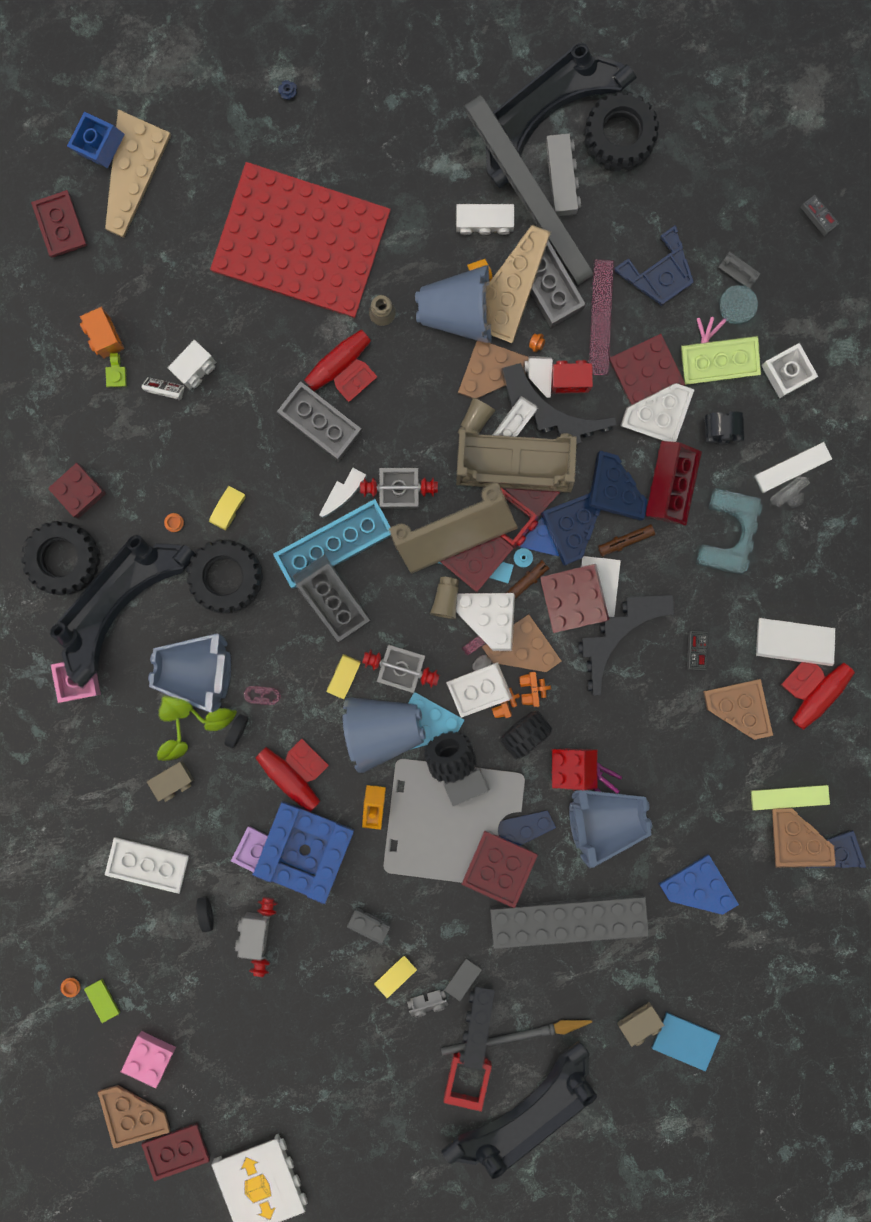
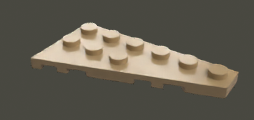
M118 110L116 128L125 135L112 161L105 229L124 238L171 134Z
M532 225L489 282V285L486 286L487 324H491L492 336L510 343L514 342L551 234L550 231Z

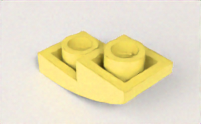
M228 486L216 505L209 522L226 531L236 517L235 512L245 500V494Z
M343 654L327 688V692L344 699L359 668L360 661Z
M403 956L374 985L388 998L417 969Z

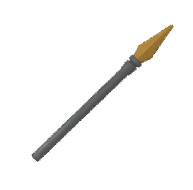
M560 1020L549 1026L546 1025L537 1029L488 1038L486 1047L538 1036H549L550 1034L565 1035L592 1023V1020ZM465 1043L441 1048L442 1056L461 1052L465 1048Z

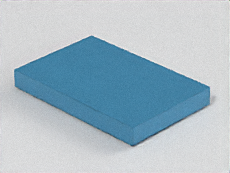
M666 1012L662 1021L664 1026L656 1035L651 1048L706 1071L720 1034Z

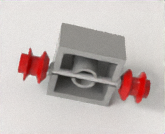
M379 468L380 484L378 486L374 478L371 482H367L365 478L364 482H360V494H364V497L368 493L375 497L377 490L380 492V509H419L418 491L420 489L424 497L427 493H431L433 497L434 493H438V481H434V478L430 482L423 478L421 485L420 483L418 484V468Z
M388 645L384 659L381 660L380 652L374 655L370 649L369 653L365 652L362 662L366 664L365 668L368 665L373 666V670H376L380 664L381 669L377 682L412 693L415 691L418 678H421L422 686L425 683H429L430 688H432V685H437L440 676L436 674L437 670L430 672L429 667L422 673L421 668L425 659L424 655Z
M263 897L262 900L258 901L262 904V907L257 909L259 913L247 912L244 917H241L238 924V932H241V935L236 941L235 951H238V957L253 959L251 963L254 964V968L250 969V972H253V976L264 977L265 974L269 973L266 970V966L270 965V962L265 959L264 954L269 918L276 914L273 906L278 904L274 902V898Z

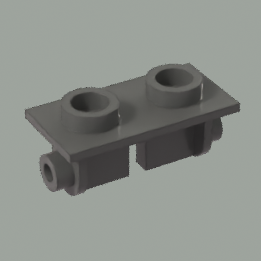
M731 252L728 253L719 266L721 270L748 289L751 288L760 275L758 271Z

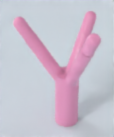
M711 317L705 333L701 319L697 318L702 336L701 343L709 342V339L723 326L726 319H723L711 331L714 317Z

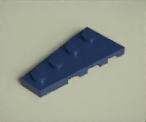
M548 810L501 820L498 834L499 837L521 846L555 829L556 826Z

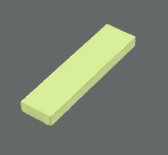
M828 785L751 790L752 810L830 805Z

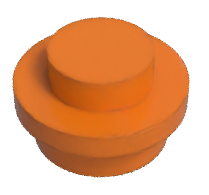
M539 333L532 336L529 348L533 349V352L542 350L545 344L543 334Z
M171 513L165 518L164 525L168 531L178 532L183 528L184 520L179 514Z
M67 978L61 984V992L66 997H74L80 992V983L75 978Z

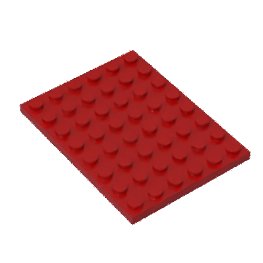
M246 162L210 271L356 318L391 209Z

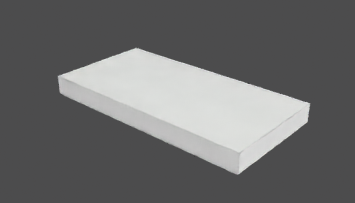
M759 618L756 656L827 666L834 665L835 628Z
M114 837L105 876L179 894L190 855Z

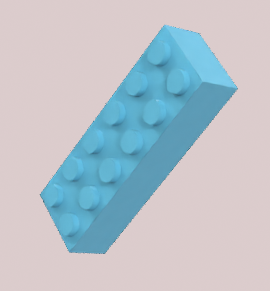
M376 499L273 555L290 587L294 589L297 586L292 576L324 554L333 567L390 537L389 528L391 527Z

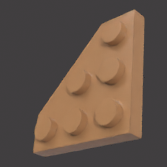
M477 341L458 394L479 399L488 393L505 387L501 368L521 363L524 370L525 361H528L529 357L491 343Z
M529 614L513 625L512 651H493L487 644L482 646L492 663L498 662V664L547 672L562 662Z
M761 679L703 691L707 710L754 740L773 736Z
M792 808L772 809L775 868L835 867L834 846L823 838L815 828L804 821Z
M119 1085L98 1091L113 1149L170 1132L166 1112Z

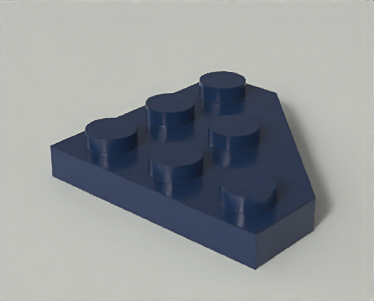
M599 451L596 458L589 507L642 521L645 519L647 499L644 495L640 494L635 486L637 484L630 473L626 472L622 466L619 456Z
M591 493L541 513L564 566L583 558L585 548L595 527L594 524L601 511L600 509L589 507Z

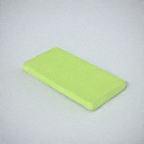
M758 336L681 346L685 385L761 375Z

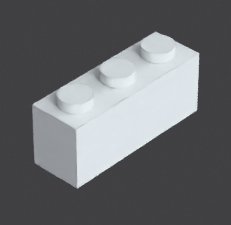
M457 204L456 232H460V234L469 235L472 232H479L481 235H488L491 232H498L500 235H507L514 230V204Z

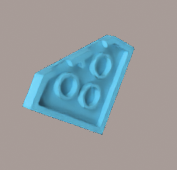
M416 692L413 693L408 704H417V707L421 709L422 720H419L420 728L424 727L426 734L424 743L414 748L428 745L429 741L434 740L433 738L440 736L441 733L458 732L464 722L463 718Z

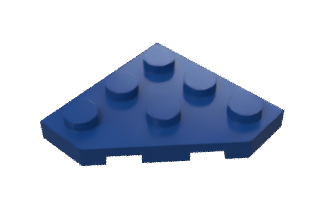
M708 854L659 883L670 902L722 915L739 905Z

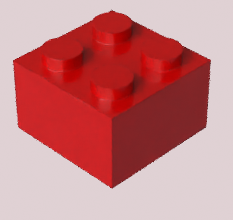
M586 360L576 361V364H568V361H557L556 364H553L551 393L590 392L593 387L592 363H587Z
M552 749V788L597 789V750Z

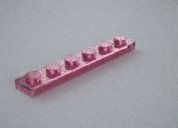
M594 260L589 363H592L593 375H608L614 260Z

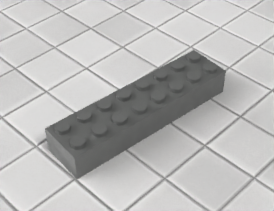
M643 894L516 904L515 908L508 905L490 906L494 949L649 936L646 898Z

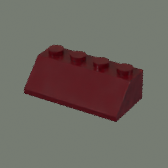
M661 441L647 505V517L674 524L687 525L702 451L680 442Z

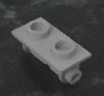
M437 990L427 993L429 1001L426 1002L424 995L410 998L407 1004L409 1009L413 1008V1010H410L409 1013L411 1016L422 1017L431 1010H434V1012L444 1010L445 1006H448L447 1000L443 1001L446 998L445 992Z

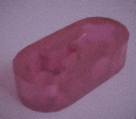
M478 636L462 647V650L468 656L485 644V642Z
M250 686L244 691V698L249 703L275 705L280 701L281 694L276 688ZM255 689V693H260L261 697H254V700H251L248 692ZM271 691H274L277 699H273V702H270V698H265L264 694H270Z

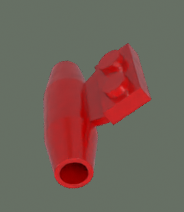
M359 330L340 342L316 364L304 379L305 383L315 392L334 380L336 389L350 402L377 378L365 362L357 359L371 342L370 338L363 330Z
M801 662L781 684L795 698L804 700L792 721L804 730L822 716L843 693L855 674L854 670L847 664L842 663L825 677L822 668L817 664Z
M303 739L288 752L286 760L267 747L255 757L268 777L301 807L311 812L320 803L319 798L307 782L315 780L329 765Z

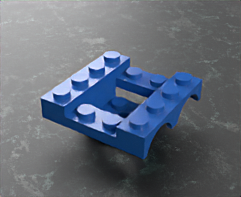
M282 801L253 875L305 894L307 897L325 904L354 829ZM302 845L310 847L311 852L308 855L301 854L300 847Z

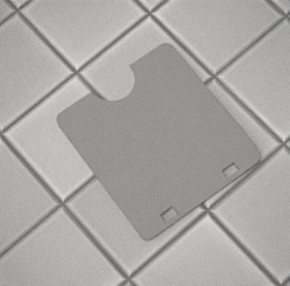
M399 759L395 764L383 865L384 870L391 874L462 883L484 831L499 836L498 827L501 820L510 813L522 811L525 785L524 776L517 772L475 767L476 770L481 769L489 791L456 806H452L444 787L446 783L444 781L439 782L432 777L426 761ZM399 780L405 781L404 792H397ZM392 839L398 840L397 851H390Z

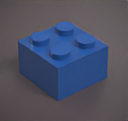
M84 112L67 147L78 155L108 168L125 134L114 125Z

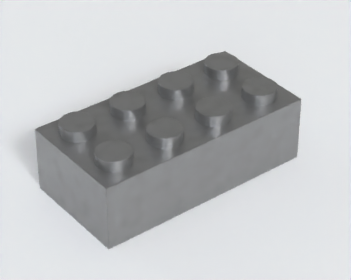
M548 240L530 293L550 328L583 310L586 304Z
M301 381L277 410V413L337 461L341 460L362 433V429Z
M325 554L292 576L298 589L338 642L370 621L364 608Z

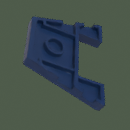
M673 226L660 236L671 253L642 274L637 271L629 258L614 268L617 274L661 306L694 282L687 259H685L676 226Z

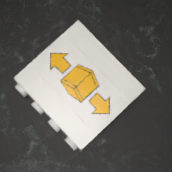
M279 1133L271 1141L222 1159L219 1156L214 1158L211 1165L233 1222H281L305 1212L308 1201L305 1193L300 1191V1179L298 1175H294L292 1158L290 1156L287 1157L285 1151L287 1146L285 1140L280 1138Z

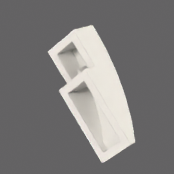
M352 468L344 484L336 482L319 516L325 518L343 507L360 489V482H364V478L366 479L367 475Z

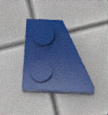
M541 518L538 521L537 527L526 535V540L520 548L559 557L544 519Z

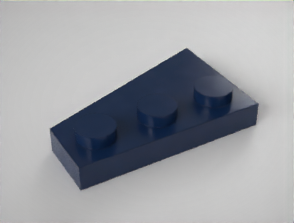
M853 830L826 839L834 846L835 867L867 868ZM805 867V868H829V867Z

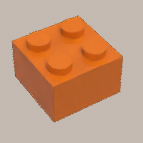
M102 307L80 316L82 320L80 326L83 332L91 339L88 343L96 355L99 354L106 358L110 356V353L124 350L109 314Z

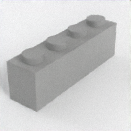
M570 133L550 135L546 138L552 204L557 216L577 214L578 208H581L580 196L576 194V189H579L578 177L574 176V170H577L576 158L572 159V152L575 150L574 140H570Z

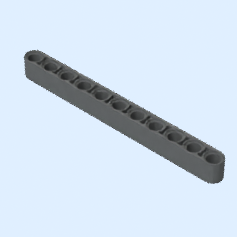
M479 95L464 105L463 108L536 225L551 232L548 240L572 282L578 286L592 277L593 272L484 98Z

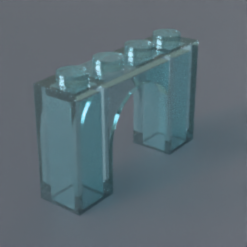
M717 488L712 491L709 509L729 513L736 517L741 525L742 535L738 544L731 549L701 545L696 561L697 565L740 575L748 570L750 560H747L754 546L752 536L756 534L758 528L756 519L757 515H760L762 511L760 498Z

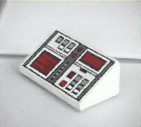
M147 378L141 388L145 392L181 400L185 387L167 381Z

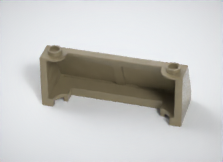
M464 428V430H460L456 485L487 487L498 482L500 488L571 492L575 482L577 437H573L571 434H561L556 439L479 435L474 428Z
M498 482L484 488L482 492L483 502L411 532L410 528L405 524H398L389 528L395 546L411 574L518 528Z

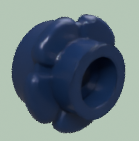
M285 80L282 82V85H279L278 92L282 98L292 99L297 93V86L294 82Z

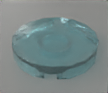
M741 285L727 289L719 302L721 315L733 324L748 322L755 315L758 308V300L755 293L750 288Z

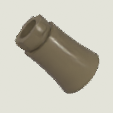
M379 295L371 302L369 309L370 319L380 326L390 324L395 318V307L388 297ZM383 306L385 309L379 310V307Z
M473 397L458 433L460 434V430H464V428H474L480 434L496 410Z
M450 577L440 578V584H438L435 600L430 611L431 615L456 619V604L459 590L458 579Z

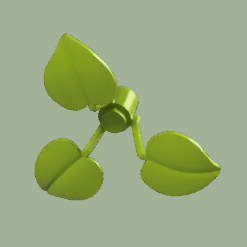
M163 696L159 717L163 721L176 720L177 740L165 742L158 750L157 759L159 761L174 760L187 752V743L181 742L179 718H186L190 711L202 723H205V730L217 731L225 728L232 722L236 715V710L219 708L214 712H209L206 719H203L193 709L190 702L180 698Z

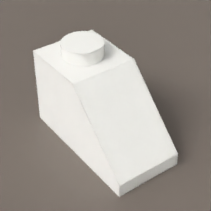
M529 356L528 361H525L524 373H528V378L547 398H551L552 357Z

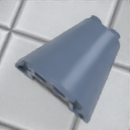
M489 265L422 286L420 292L415 293V301L418 303L419 311L416 312L417 322L424 326L480 342L492 343L491 324H487L486 307Z
M213 634L153 648L150 661L151 664H154V669L148 676L149 687L169 696L186 700L191 705L207 712L218 710L221 706V703H219L221 698L226 697L231 675L230 652H226L225 648L228 645L227 641L222 635Z
M354 697L346 698L343 708L347 709L346 714L343 715L344 735L351 761H356L357 765H354V768L358 773L367 772L424 743L426 734L424 727L420 728L419 720H422V713L417 704Z
M578 790L572 794L574 802H570L569 806L572 836L576 848H579L583 853L580 855L581 859L588 867H595L651 836L652 822L646 816V812L649 810V802L646 797Z

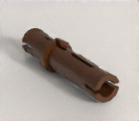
M649 524L619 538L616 536L613 540L598 545V550L602 557L614 551H622L624 547L655 536L654 528Z
M541 560L533 569L526 571V575L506 593H514L516 599L530 585L536 584L538 582L537 579L550 568Z

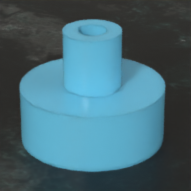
M521 548L514 554V562L518 567H528L533 561L531 551L526 548Z

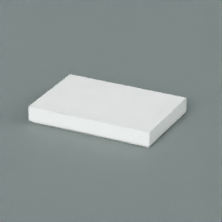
M583 556L581 567L596 564L608 616L614 617L621 560Z
M498 662L446 682L461 718L512 699Z

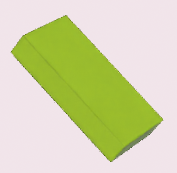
M103 979L84 988L102 1023L120 1013Z

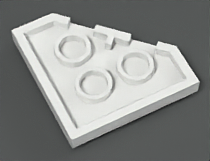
M675 383L627 407L620 426L663 441L676 442L694 389Z
M514 593L458 594L456 612L493 651H512Z

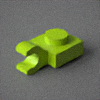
M110 353L111 367H106V387H127L126 367H120V354Z

